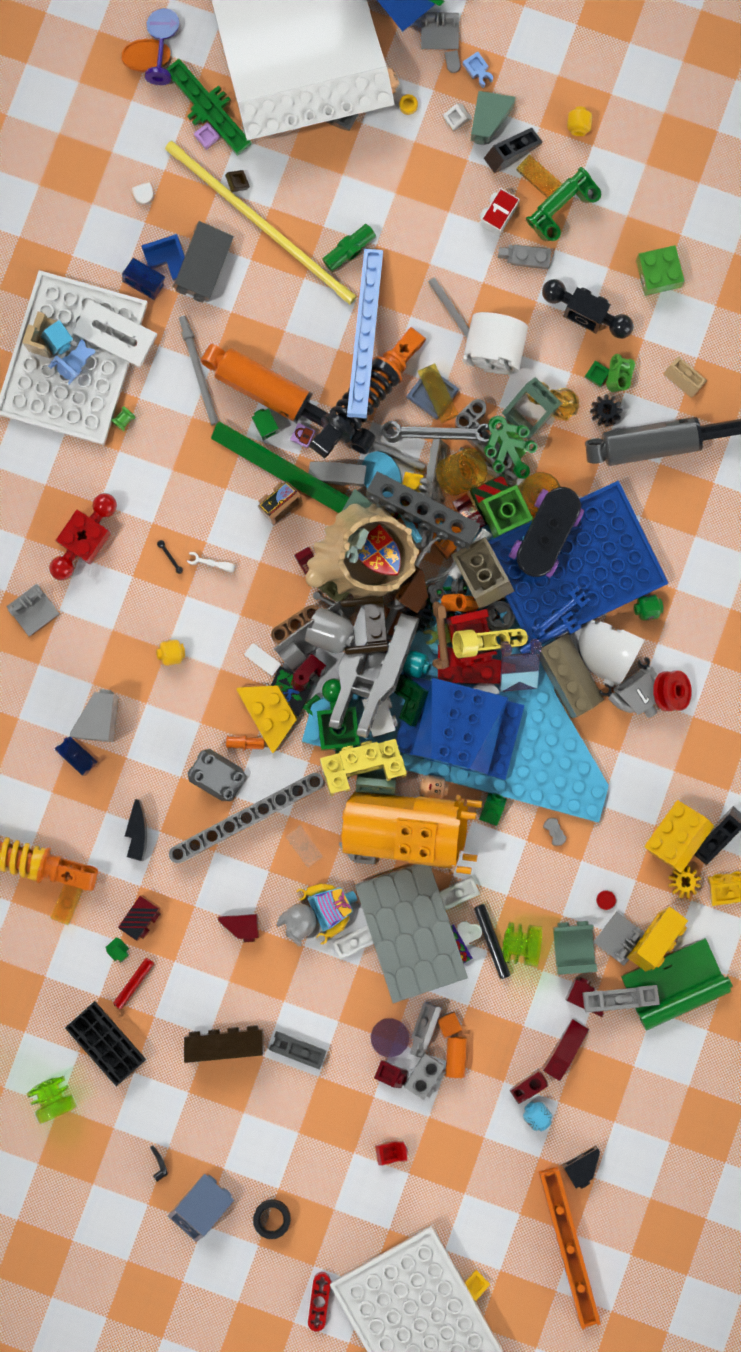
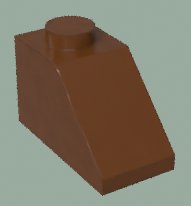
M415 565V572L405 580L394 598L416 613L425 607L428 594L424 572Z

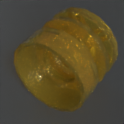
M466 448L441 459L437 464L436 475L441 488L446 493L457 496L483 485L487 479L488 471L482 455L475 449Z

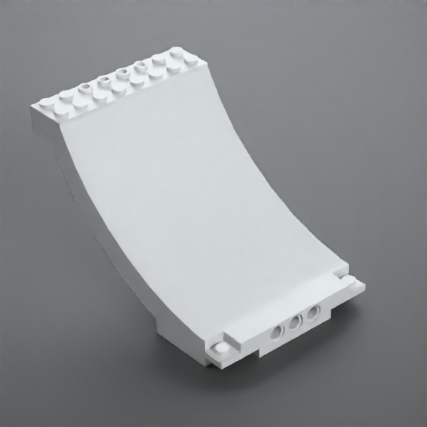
M211 0L247 140L395 105L388 69L367 0Z

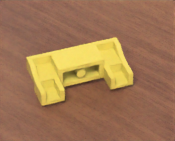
M396 739L381 743L366 741L361 743L359 747L347 746L342 748V751H339L338 754L320 758L330 796L337 792H348L350 790L347 777L382 768L384 769L387 781H390L391 778L406 777L407 775Z

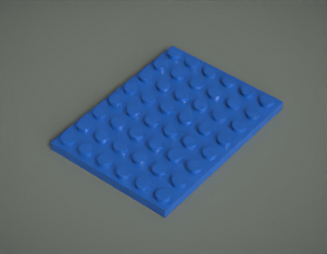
M619 480L580 498L581 509L584 510L583 516L576 527L573 526L557 558L559 561L557 568L550 578L545 575L532 577L525 574L518 566L517 556L515 559L509 557L517 540L522 541L532 521L488 541L514 589V592L508 594L505 598L520 629L525 630L528 635L527 644L538 638L532 629L537 624L541 625L572 598L568 594L578 585L581 589L576 594L580 595L584 591L586 595L581 600L584 601L589 597L591 601L581 609L576 605L566 613L568 614L571 611L574 613L572 617L568 618L569 622L575 618L578 620L572 624L573 628L669 584ZM561 619L557 620L553 625H551L547 630H545V633L561 625L563 623ZM566 630L557 636H560L568 631Z

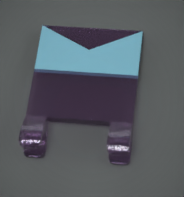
M538 639L531 640V653L511 654L512 646L509 645V642L504 641L501 643L500 692L537 689L539 659L542 644Z

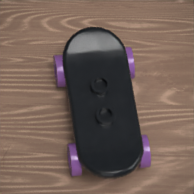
M558 487L550 492L542 489L534 504L539 509L523 541L517 540L511 549L509 557L515 559L517 556L519 568L529 576L541 577L545 575L550 578L559 563L557 558L573 526L576 527L583 516L584 510L581 509L578 495L566 487Z

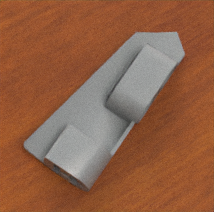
M337 601L327 610L349 620L348 617L355 612V607L343 608L341 601ZM314 620L305 624L274 647V650L293 671L307 659L309 654L318 648L305 641L307 628H312Z

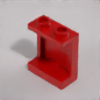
M487 609L447 618L451 643L455 631L474 630L475 633L489 632L486 617H489ZM497 651L478 652L475 657L457 658L455 656L456 664L463 663V666L475 664L474 660L481 659V662L493 660L492 656L497 655Z

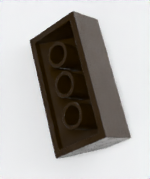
M258 1025L247 1026V1030H239V1027L227 1028L228 1032L212 1029L208 1030L207 1034H200V1031H191L189 1035L184 1037V1063L263 1056L265 1053L263 1028H258Z

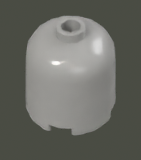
M319 608L312 617V620H314L312 628L308 627L306 631V642L335 654L343 652L348 646H352L355 640V636H353L354 629L348 619L323 608Z

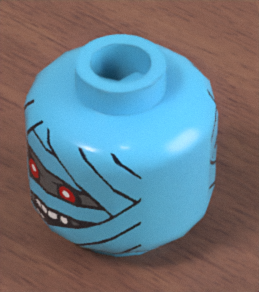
M530 1102L525 1106L523 1118L532 1130L544 1131L551 1125L552 1113L543 1102Z

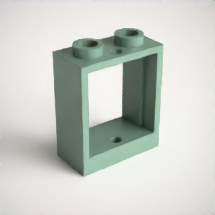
M534 377L526 383L502 414L513 425L527 426L530 433L526 438L529 440L543 427L563 403ZM526 393L547 411L534 427L514 408ZM522 429L520 433H525L526 429Z

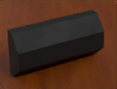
M96 1001L65 1027L116 1087L146 1060Z

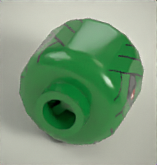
M656 595L642 596L634 604L635 615H638L643 621L658 619L664 610L662 600Z

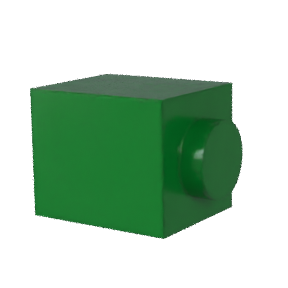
M269 408L266 410L260 409L254 413L252 420L263 441L280 433Z

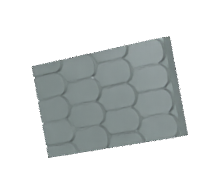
M414 864L355 884L393 1003L468 979L431 866Z

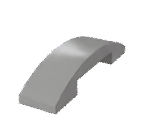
M657 985L583 993L585 1013L660 1005Z

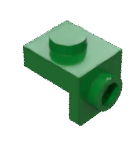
M488 793L479 820L497 826L507 799L497 793Z

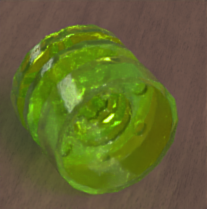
M509 922L504 933L502 946L504 963H509L511 955H514L513 964H517L519 957L523 956L524 965L537 967L541 952L542 926L529 925L526 933H523L522 924H518L517 931L514 932V923Z
M64 1076L45 1080L35 1085L26 1093L27 1098L37 1095V1099L31 1101L30 1104L40 1103L41 1105L34 1112L39 1124L54 1119L77 1107L72 1094L62 1095V1092L68 1089L69 1086L65 1085L60 1088L58 1084L66 1080Z

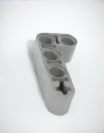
M475 399L457 415L455 428L477 429L480 426L478 422L484 417L486 412L485 402ZM474 406H480L483 411L481 413H475L473 412L472 408ZM464 418L468 420L469 424L461 426L458 421ZM486 430L480 433L484 440L490 438V434ZM467 440L492 466L495 457L488 458L484 454L486 446L481 445L478 440ZM496 442L495 449L498 454L500 445ZM506 453L504 459L507 463L502 473H505L507 470L509 471L512 465V459L508 453Z

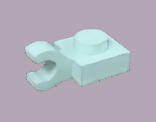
M358 528L348 538L350 546L349 550L345 553V558H349L351 554L350 563L357 562V550L362 549L369 532L364 528Z

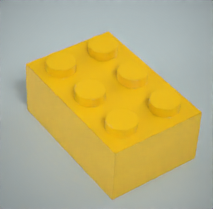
M677 800L644 848L656 858L682 873L714 828V825L706 817Z
M670 906L659 911L627 958L645 972L651 969L654 970L656 967L659 968L665 960L663 957L667 951L670 952L676 945L674 940L678 936H682L686 931L687 927L685 925L688 920Z

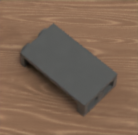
M198 221L178 276L172 287L176 289V292L182 295H192L194 300L203 303L204 301L207 302L212 295L234 236Z

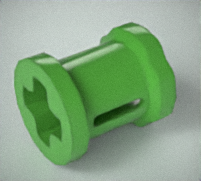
M123 406L122 411L115 419L112 418L111 421L124 432L126 425L136 417Z

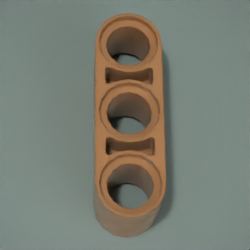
M309 605L274 627L271 631L272 640L276 644H280L297 631L291 628L293 621H300L301 627H303L312 620L307 617V612L310 610L317 611L319 608ZM277 631H284L285 637L282 640L275 639Z

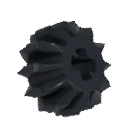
M605 394L604 400L599 396L597 397V402H592L591 405L594 408L590 410V413L595 414L592 417L593 421L599 419L598 426L602 422H604L605 427L609 426V422L614 426L616 424L615 420L621 419L619 414L622 413L623 409L617 408L621 402L617 401L614 403L615 396L608 400V395ZM604 407L606 408V410L607 408H609V414H607V412L605 414L602 412Z
M428 603L418 613L408 607L407 610L402 611L403 614L419 618L416 633L418 631L424 632L425 627L430 628L429 623L434 621L432 618L434 615L433 610Z

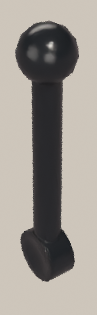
M163 540L158 541V547L162 548L176 568V573L181 574L183 568L179 567L165 547V542Z

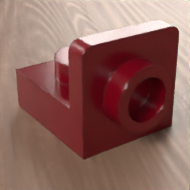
M381 1060L374 1079L393 1088H402L407 1081L408 1070Z

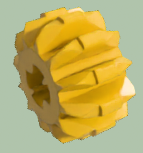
M687 866L682 873L673 869L672 873L675 877L668 876L669 880H674L673 883L668 884V887L675 886L672 893L676 894L679 891V898L684 896V892L686 898H690V891L695 895L697 894L694 887L701 888L700 884H696V881L701 880V877H694L697 874V870H693L690 873V866ZM682 877L685 878V879L688 878V880H687V884H688V885H687V886H686V885L681 886V884H682L681 878H682Z

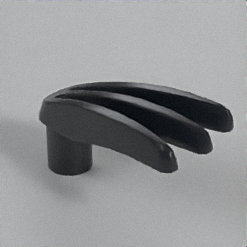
M151 1146L150 1149L160 1167V1171L153 1175L158 1182L163 1177H166L168 1173L160 1153L154 1146Z

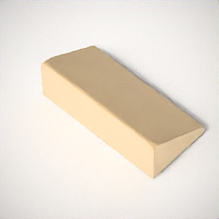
M679 356L664 372L667 378L691 398L707 382L704 377Z

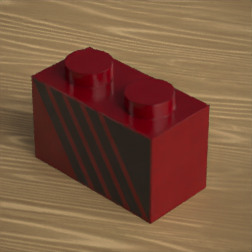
M140 895L118 928L136 941L140 938L144 939L150 931L148 929L150 923H155L160 917L161 913H159V910L161 908L143 895Z

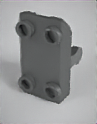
M211 749L202 750L196 762L188 771L189 782L221 801H232L246 779V775L241 767Z

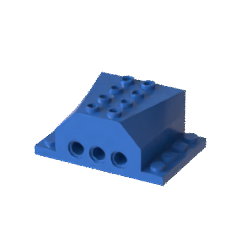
M412 676L414 682L429 692L416 726H410L401 720L396 737L399 752L506 780L525 705L507 701L508 697L440 679L432 678L430 681Z

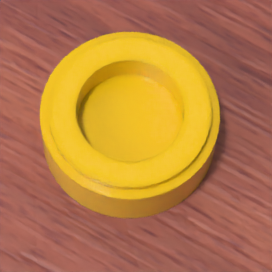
M410 94L402 96L399 101L400 111L406 115L416 112L418 107L416 97Z

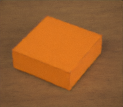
M455 1012L437 1020L444 1038L462 1031Z

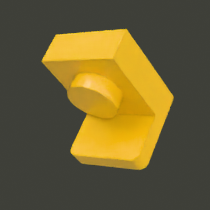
M477 1270L473 1271L464 1282L475 1302L490 1285Z

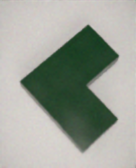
M400 675L394 693L405 700L399 718L410 726H416L429 691L405 675Z

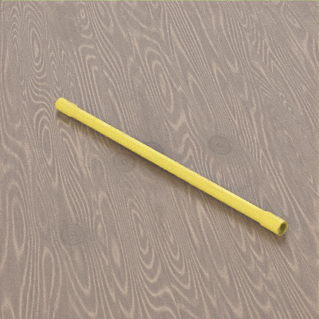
M173 141L166 145L165 150L199 176L332 288L338 296L349 305L354 302L357 296L340 284L189 157L183 149Z

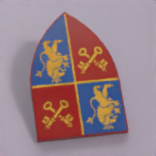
M378 525L369 532L362 549L357 550L358 559L368 569L376 573L397 576L401 566L399 549L390 535L381 525Z

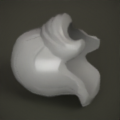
M295 904L282 913L276 926L280 927L286 924V936L292 939L297 946H302L301 941L303 938L311 934L315 929L317 918L315 912L309 906Z

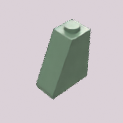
M478 91L470 141H474V143L479 145L489 144L514 108L516 97Z

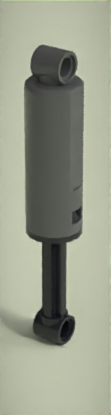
M691 417L607 431L602 434V439L595 438L585 442L587 462L597 464L606 461L608 466L701 451L704 440L740 435L741 419L700 426L698 418Z

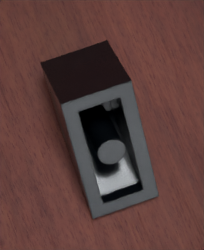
M597 1146L563 1164L576 1189L578 1187L580 1189L585 1188L594 1177L600 1154Z

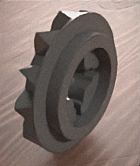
M496 601L486 608L489 617H486V620L491 630H508L513 625L515 616L508 603ZM496 611L500 614L506 612L505 616H503L504 624L500 620L492 621L496 617Z

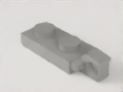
M509 245V248L499 247L498 258L507 259V263H511V265L549 269L551 249Z
M426 1001L423 1003L411 1036L413 1045L410 1054L420 1058L423 1057L442 1008Z

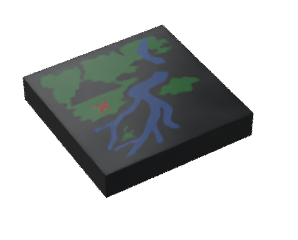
M279 666L271 686L279 685L294 714L299 717L315 682L310 680L304 691H296L291 685L294 672Z

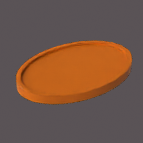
M139 39L129 43L122 51V62L126 67L139 72H146L148 68L157 67L159 41L155 39ZM166 44L163 46L161 67L165 66L170 59V49Z

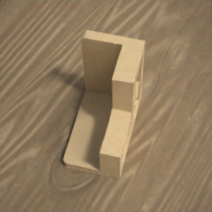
M37 312L33 326L28 324L22 341L29 352L51 358L52 352L40 336L46 328L57 322L56 320L47 318L44 313Z

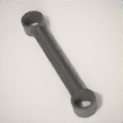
M388 421L382 427V434L386 441L390 443L398 442L401 438L478 440L481 445L487 446L489 439L484 440L480 436L482 431L489 430L488 424H481L477 429L401 427L395 421ZM396 427L398 433L395 436L391 437V435L386 433L389 428Z

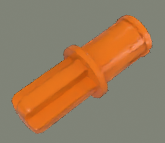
M246 735L244 737L227 736L226 748H241L246 751V749L263 750L265 746L263 738H248Z

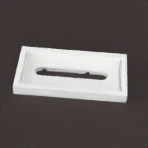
M91 300L88 301L72 332L74 336L138 368H141L157 337V333ZM98 321L136 340L137 345L130 346L93 327L92 324Z

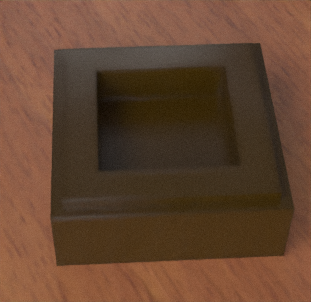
M244 170L227 172L225 174L231 192L247 190L250 187Z

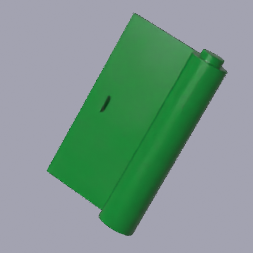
M706 938L664 956L665 960L659 968L656 967L654 970L651 969L646 972L638 968L621 976L626 989L657 985L660 1005L635 1008L646 1031L731 992L730 988L733 985L729 977H724Z

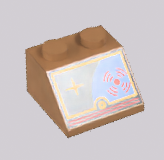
M287 481L284 484L282 482L277 484L273 488L274 492L268 496L266 494L259 500V510L273 526L302 502L301 494Z

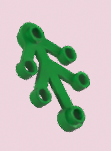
M502 416L492 417L488 423L491 435L487 446L484 448V454L488 458L495 457L497 454L495 444L498 436L502 441L496 460L492 464L493 470L496 473H502L505 470L503 462L508 452L515 465L513 468L514 474L519 479L528 477L530 468L521 461L514 447L523 448L529 453H534L537 451L538 446L533 440L524 441L510 438L506 431L517 433L520 437L525 438L530 433L529 428L525 425L509 424ZM501 423V426L496 429V425ZM522 429H526L525 433H520ZM534 444L533 448L529 449V446ZM493 449V452L488 454V450ZM498 464H501V467L499 469H496V466Z

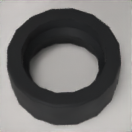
M276 1199L262 1202L256 1208L253 1216V1225L256 1232L266 1239H277L283 1236L291 1222L288 1207ZM268 1208H276L283 1215V1224L275 1231L266 1230L261 1224V1214Z

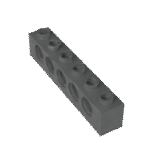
M378 471L366 490V497L371 503L384 506L390 513L396 512L402 515L404 520L419 524L423 530H431L437 533L436 535L439 538L454 542V545L458 548L469 549L479 531L481 524ZM388 491L393 496L387 498L383 496V493ZM406 500L410 505L402 506L400 501ZM424 509L427 514L420 515L417 513V510ZM441 518L444 523L437 524L434 519ZM459 527L461 532L455 533L451 528Z

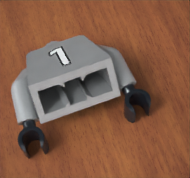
M645 657L644 660L647 662V665H642L639 660L638 667L641 670L613 689L615 693H612L611 687L608 684H605V686L609 688V692L603 693L600 690V693L604 697L608 696V700L618 709L627 713L635 712L638 715L644 712L650 718L657 713L653 706L656 703L653 695V686L658 675L653 667L649 666L650 659Z

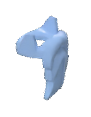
M82 339L78 347L72 350L68 356L61 359L56 355L48 367L52 369L57 365L58 372L65 379L69 380L68 384L70 385L82 371L81 368L86 364V360L95 354L96 351L87 348L85 341Z

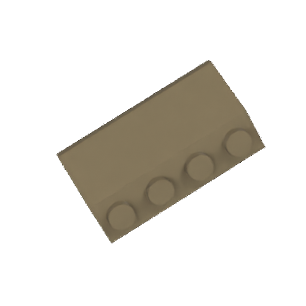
M568 633L534 651L571 718L584 714L604 700Z

